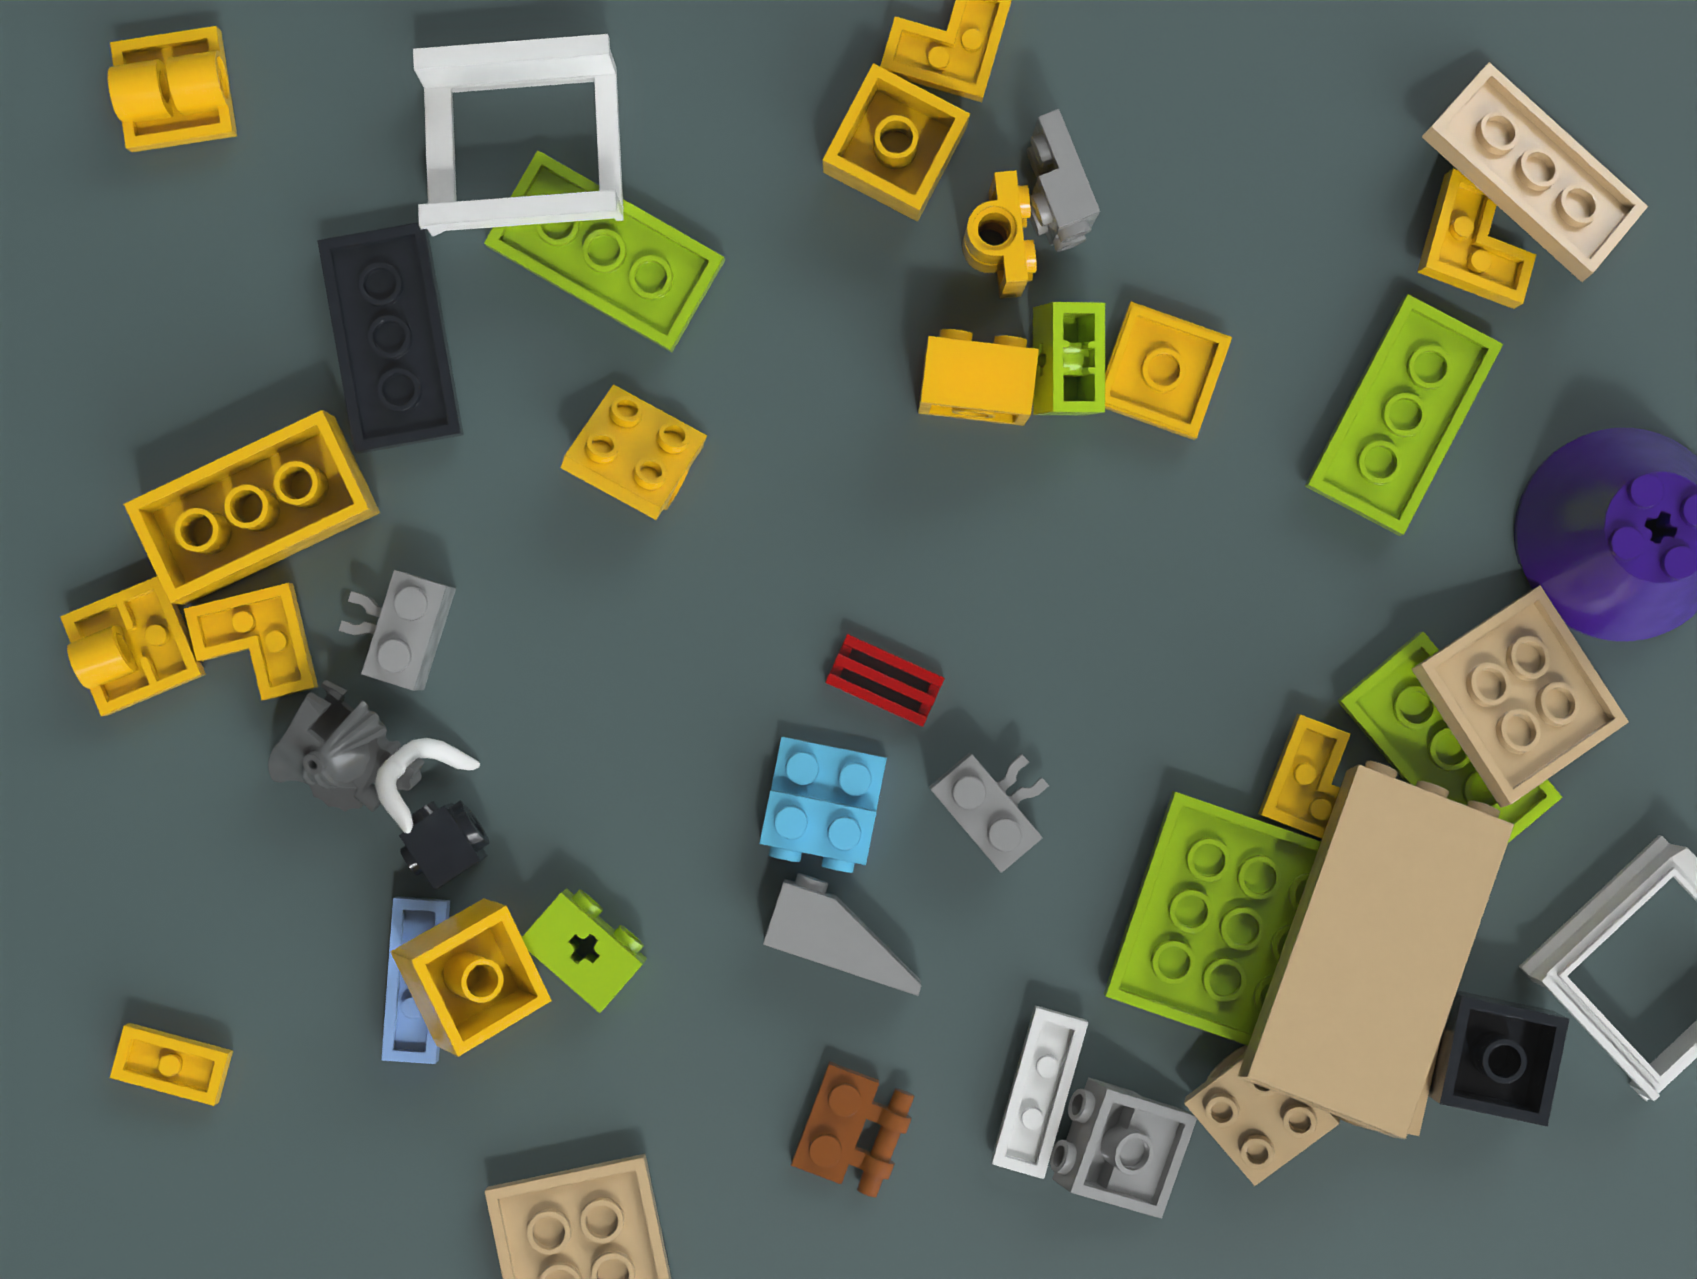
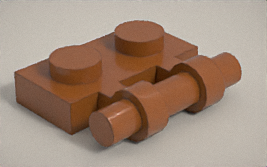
M829 1061L791 1161V1166L838 1184H842L849 1165L863 1170V1174L857 1191L876 1198L883 1179H889L895 1165L891 1158L900 1134H906L912 1117L908 1113L915 1096L907 1091L895 1088L888 1106L875 1102L873 1100L880 1084L879 1080ZM866 1119L881 1125L871 1151L856 1146Z

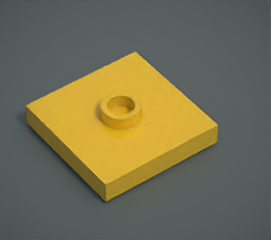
M1131 301L1105 370V409L1192 440L1197 439L1232 337Z

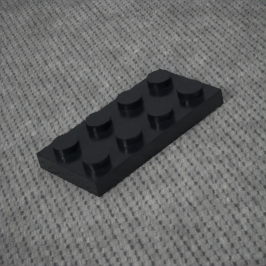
M419 222L317 240L354 452L361 454L464 435L428 229H421Z

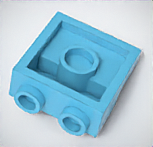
M782 736L759 843L770 846L768 856L793 862H800L802 853L822 856V867L853 873L855 863L866 865L887 757Z

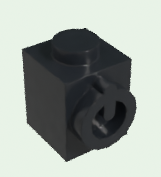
M461 800L455 804H446L441 808H438L434 801L428 803L411 815L413 821L411 832L408 834L403 832L399 835L405 844L400 849L403 859L414 874L419 876L424 873L434 890L447 884L488 856L483 849L490 843L488 836L475 815Z

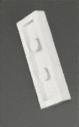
M1034 1006L992 1154V1165L1041 1179L1045 1178L1088 1026L1087 1020L1040 1006Z

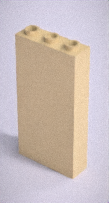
M1366 761L1365 766L1358 764L1348 769L1345 773L1237 1077L1390 1137L1406 1139L1514 824L1499 819L1500 811L1490 805L1477 801H1468L1467 806L1447 799L1449 791L1443 787L1425 781H1417L1416 786L1396 779L1398 772L1395 769L1378 762Z

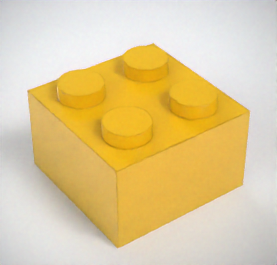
M873 63L822 160L823 173L918 222L967 129L970 113Z
M941 329L939 337L928 336L918 414L1020 426L1025 425L1032 412L1039 349L1026 348L1027 339L1014 336H995L994 343L972 341L973 333L955 329Z
M485 898L390 951L436 1046L458 1057L552 1001L507 906Z

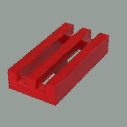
M847 634L825 683L923 727L945 678ZM852 648L930 683L927 692L920 691L848 658ZM843 668L921 702L918 712L840 678Z

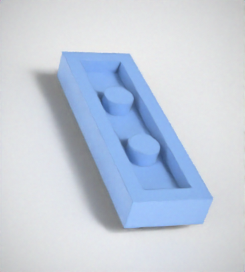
M399 896L393 898L381 1058L383 1061L436 1064L439 1061L440 1048L436 1046L390 951L447 920L450 912V900Z

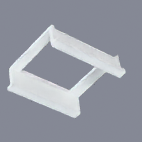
M608 34L413 49L414 71L424 87L428 204H418L419 226L421 229H428L433 237L444 231L613 218L616 221L624 220L617 68L610 50ZM595 82L600 191L457 201L453 93Z
M1658 835L1519 966L1534 983L1546 987L1632 1079L1629 1085L1645 1101L1649 1099L1655 1101L1660 1096L1659 1093L1697 1058V1020L1649 1064L1567 976L1672 877L1697 902V857L1688 847L1669 844L1661 835Z

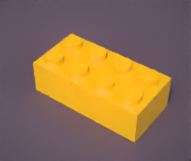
M323 410L124 503L125 509L169 602L188 605L380 514L335 416Z

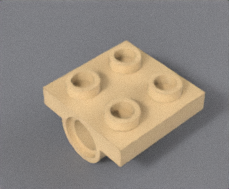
M1245 1045L1221 1061L1209 1074L1207 1081L1186 1096L1184 1104L1252 1184L1256 1186L1339 1125L1340 1117L1237 1077L1248 1045Z

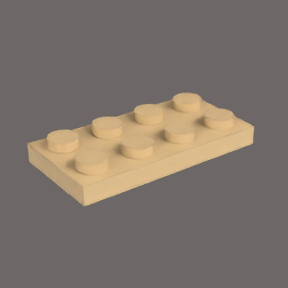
M1490 62L1473 78L1422 136L1424 140L1581 282L1596 271L1648 207Z

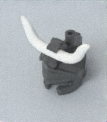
M327 680L321 685L326 690L327 696L325 699L312 692L306 696L286 733L274 745L268 761L269 774L275 782H304L311 788L313 797L319 798L328 807H338L345 812L352 808L360 809L363 805L374 812L382 804L403 832L407 834L412 830L413 821L410 809L400 796L398 790L409 791L421 780L420 770L424 765L422 758L436 759L462 770H475L480 767L479 761L441 740L431 738L415 739L404 744L402 747L399 741H388L386 738L387 728L383 723L379 722V715L376 712L370 711L369 705L364 701L353 709L344 701L348 690Z

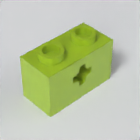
M1050 302L1033 307V348L1039 349L1033 395V415L1084 416L1104 413L1105 303Z
M566 888L522 936L527 950L597 1012L601 1013L646 961L647 958L639 952L644 947V944L624 926L619 925L614 930L599 917L604 911L603 908L586 892L579 889L574 895ZM590 934L595 936L598 942L595 944L594 950L600 956L597 958L592 953L587 954L584 958L579 956L576 950L579 948L580 943L574 936L577 935L582 939H585Z

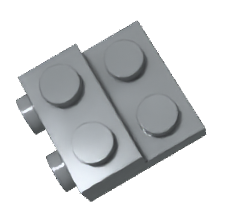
M1057 109L1038 117L1033 135L1030 137L1032 146L1027 148V155L1032 169L1038 178L1030 196L1032 203L1030 204L1031 224L1037 236L1046 234L1050 246L1054 245L1056 252H1061L1087 240L1085 235L1092 231L1091 228L1100 213V209L1061 112Z
M1088 1077L1085 1088L1077 1089L1070 1099L1068 1114L1073 1122L1066 1141H1058L1052 1150L1050 1157V1166L1052 1171H1054L1052 1180L1070 1193L1162 1219L1197 1118L1188 1110L1148 1099L1132 1090Z

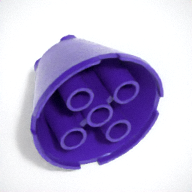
M1637 428L1603 429L1578 437L1561 446L1546 458L1533 473L1523 491L1516 512L1514 525L1516 556L1518 564L1522 565L1531 588L1534 589L1541 585L1567 627L1596 639L1636 641L1667 633L1682 625L1697 613V456L1683 445L1664 435Z

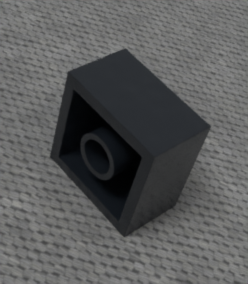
M1457 990L1441 1035L1428 1096L1442 1105L1548 1127L1570 1019L1552 1010Z

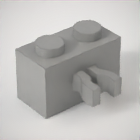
M394 570L382 607L371 597L351 591L348 602L360 604L365 608L367 614L379 617L377 624L364 621L359 625H355L348 621H341L338 630L352 635L373 634L361 674L413 691L424 690L456 588Z
M968 753L931 784L929 788L1002 873L1043 838L1018 809V804L1023 799L1039 795L1049 785L1040 777L1032 786L1026 788L1020 786L1011 795H1006V790L1017 781L1016 775L1018 771L1029 763L1024 755L1020 754L1007 767L1005 776L1001 780L995 781L973 754Z

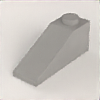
M800 873L797 874L795 881L784 879L763 945L898 990L919 995L922 986L920 979L836 895L826 892L827 882Z

